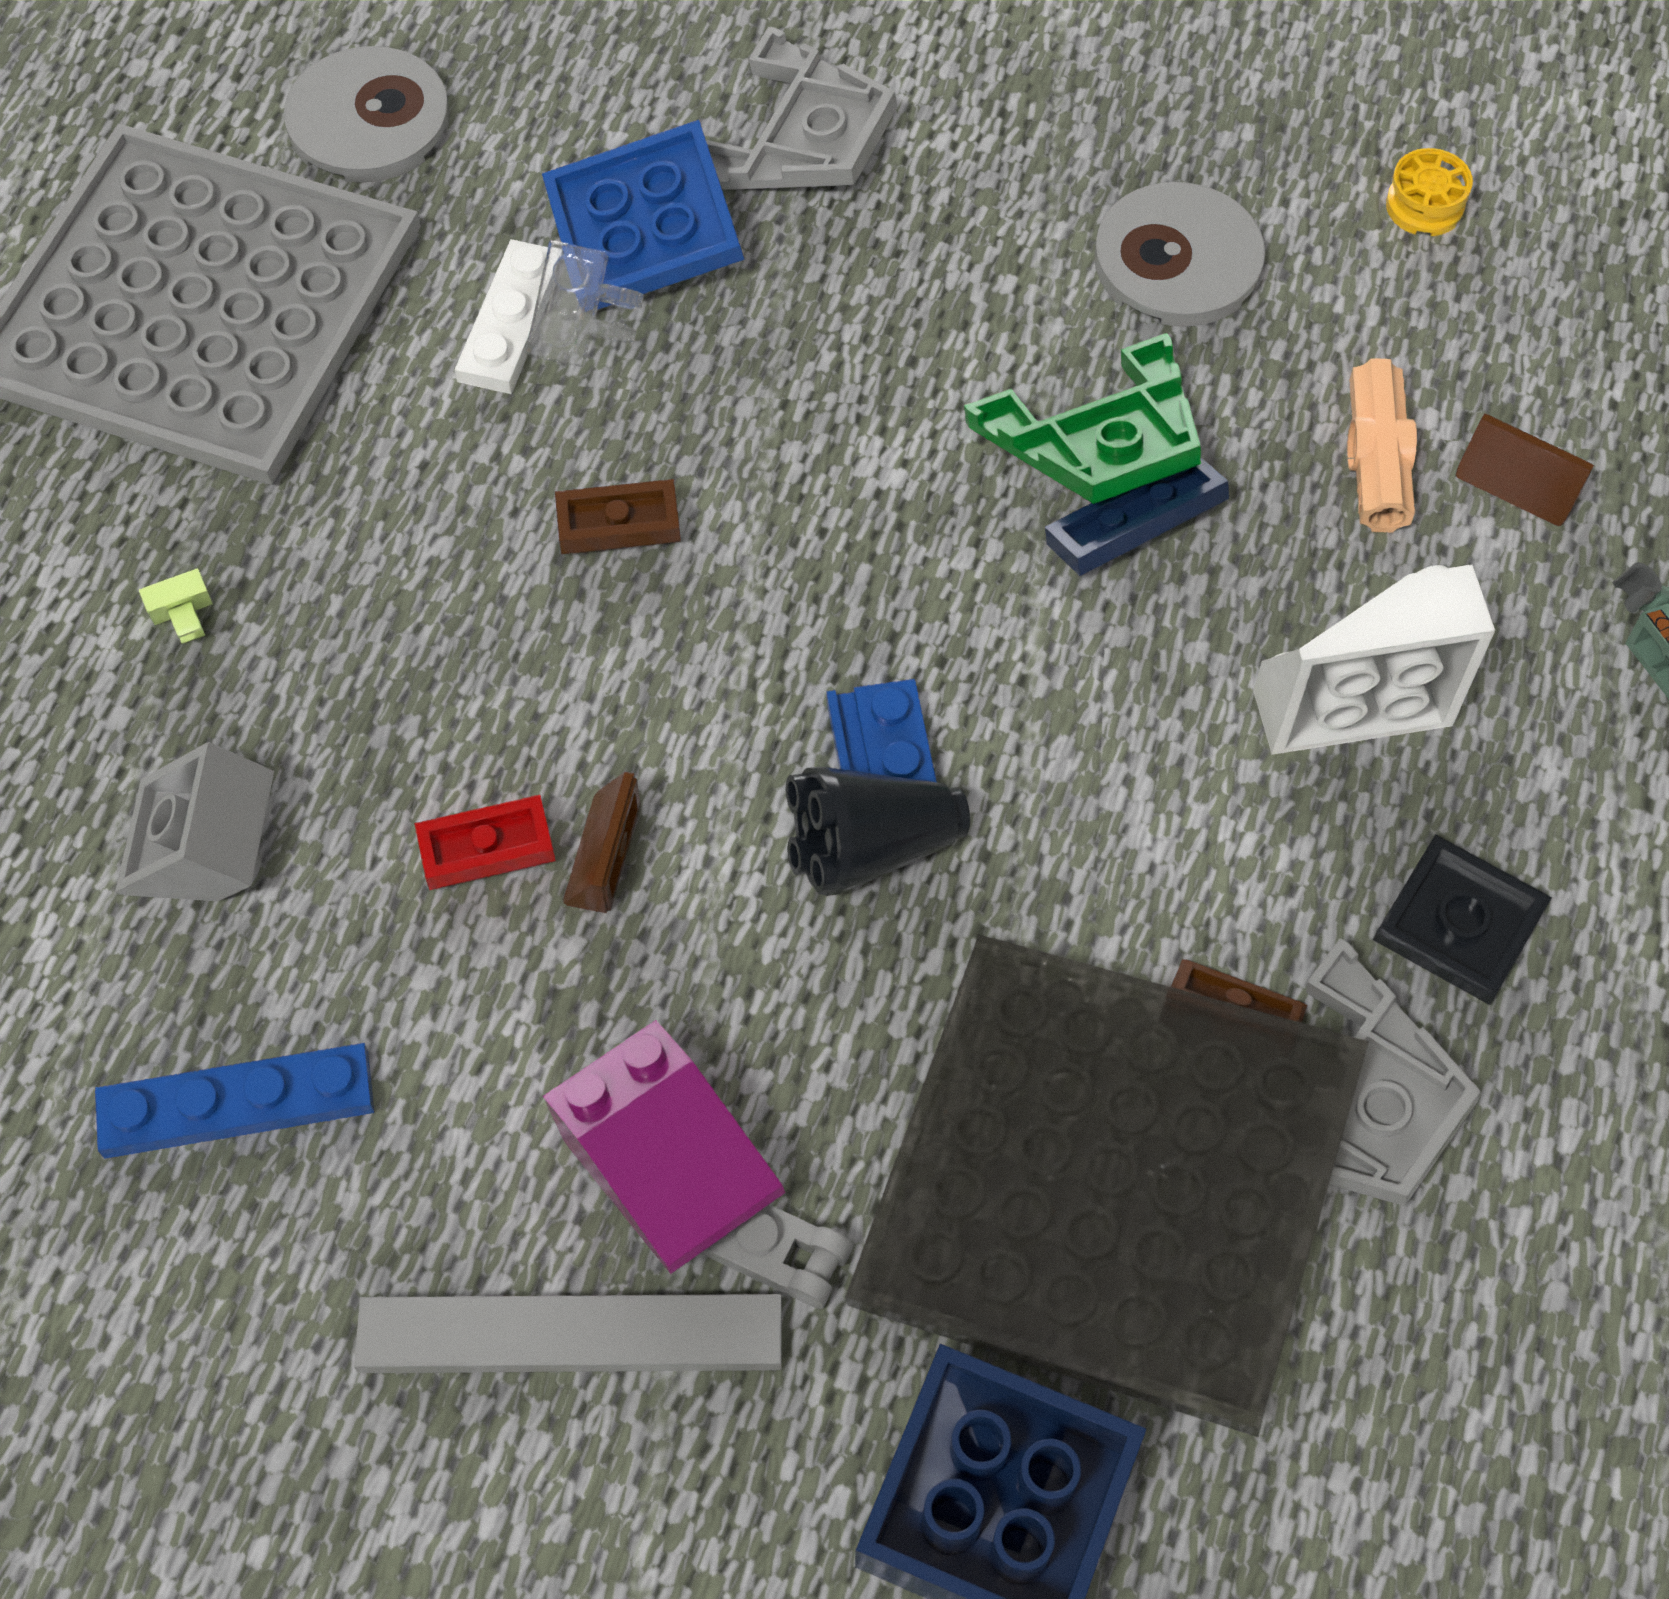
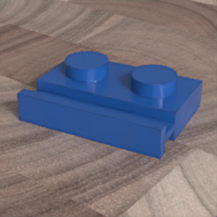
M915 679L854 687V692L837 695L836 690L826 691V703L839 769L937 783Z

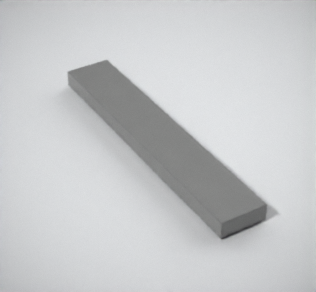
M781 1294L360 1297L354 1368L358 1373L782 1370Z

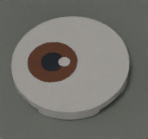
M366 46L336 52L317 61L305 70L294 82L287 95L284 106V120L291 145L305 164L309 167L313 164L325 171L343 175L347 182L367 183L400 176L424 163V155L434 147L443 132L447 133L450 111L443 82L435 70L425 61L399 49Z
M1165 182L1137 189L1122 197L1108 210L1098 228L1094 261L1101 284L1120 306L1126 303L1142 313L1161 318V324L1198 326L1223 319L1241 308L1242 302L1251 294L1261 277L1265 258V246L1256 221L1243 206L1231 197L1215 189L1198 184Z

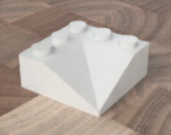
M1435 565L1424 568L1417 573L1408 574L1300 649L1281 653L1273 658L1263 660L1253 692L1271 754L1453 726L1495 632L1473 565L1452 568Z

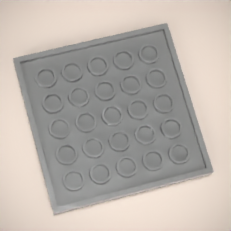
M118 123L0 301V399L273 485L421 227L418 212Z

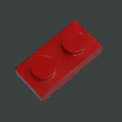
M541 795L414 823L429 890L556 861Z

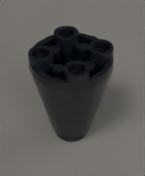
M820 766L806 768L802 774L789 775L786 780V799L791 812L794 813L796 836L790 837L788 841L789 864L795 875L806 874L810 884L821 895L831 896L844 893L947 848L955 842V839L964 838L969 832L970 810L964 792L958 787L948 788L944 783Z

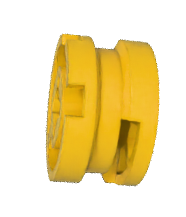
M1423 148L1409 152L1399 160L1395 167L1392 184L1386 198V209L1393 222L1409 233L1416 235V232L1419 231L1430 233L1431 236H1438L1450 232L1457 226V223L1463 216L1473 185L1471 171L1463 160L1445 150ZM1441 162L1449 163L1456 169L1450 171L1441 167ZM1462 175L1465 186L1461 184L1457 176Z

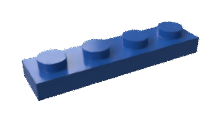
M365 1043L95 1088L98 1152L104 1159L375 1113L369 1053Z

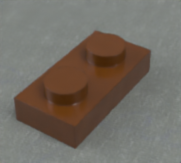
M674 479L555 491L561 554L681 542Z

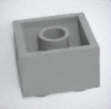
M207 742L142 778L139 784L115 893L126 896L220 901L250 887L261 867L262 859L258 850L263 826L272 811L273 800L270 796L274 771L211 742Z

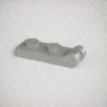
M769 1204L700 1254L817 1309H823L833 1290L828 1282L836 1266H844L854 1245L847 1237L837 1231L826 1227H817ZM795 1246L811 1253L804 1270H796L786 1265Z

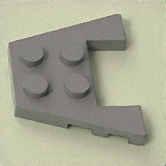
M768 26L749 58L751 72L753 75L762 78L791 83L753 149L706 140L722 190L855 185L897 109L895 91L845 64L836 68L821 60L819 51L805 43L797 47L786 41L785 32Z
M1340 938L1308 980L1306 993L1361 1026L1354 1038L1292 1123L1287 1124L1229 1087L1195 1132L1194 1142L1202 1148L1405 1206L1477 1104L1481 1091L1424 1027L1419 1029L1395 1003V994L1381 979L1376 981L1358 961L1359 954L1348 942Z

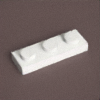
M510 239L455 367L457 382L512 394L565 267L566 261L563 250Z

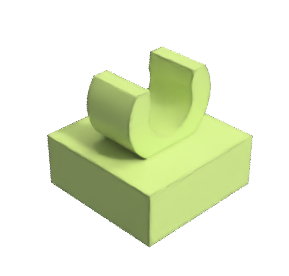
M198 568L139 589L147 613L154 625L171 620L182 644L205 636L196 610L213 603Z

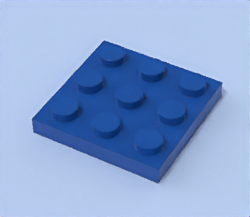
M699 120L542 173L576 297L583 314L745 260Z

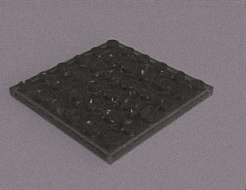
M978 934L845 1296L847 1305L1259 1437L1369 1041Z

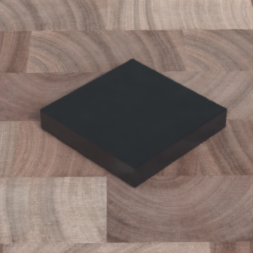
M1435 834L1376 931L1373 941L1490 1005L1552 897Z

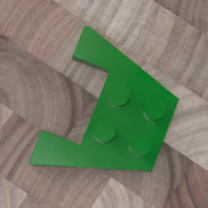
M1167 333L1120 349L1121 366L1137 386L1047 419L1037 421L1012 389L964 405L965 421L971 430L1093 504L1201 464L1199 437L1188 398L1184 396L1181 372L1173 356L1172 340Z

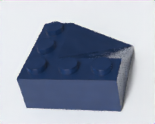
M940 1343L855 1550V1568L926 1599H1085L1146 1428Z

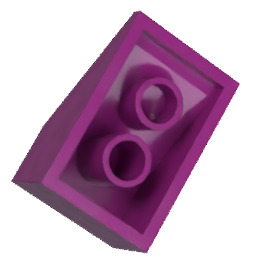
M657 1020L543 1095L545 1103L566 1145L670 1274L785 1194L784 1187L700 1070Z

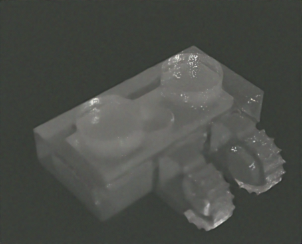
M550 240L525 353L529 357L584 368L591 336L633 344L636 330L630 328L627 324L595 320L599 301L614 304L625 309H641L644 295L638 291L603 284L609 258L605 251Z

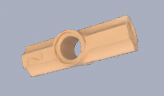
M1375 358L1370 359L1361 366L1353 367L1349 379L1352 420L1348 432L1347 456L1354 459H1348V468L1350 471H1356L1360 524L1367 525L1371 528L1372 532L1393 533L1403 526L1411 525L1415 515L1411 471L1416 456L1417 430L1415 421L1407 419L1403 369L1393 365L1391 359Z

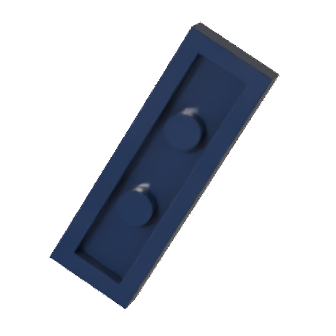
M1201 458L1200 465L1098 503H1090L1045 526L1047 545L1081 576L1228 500V480Z

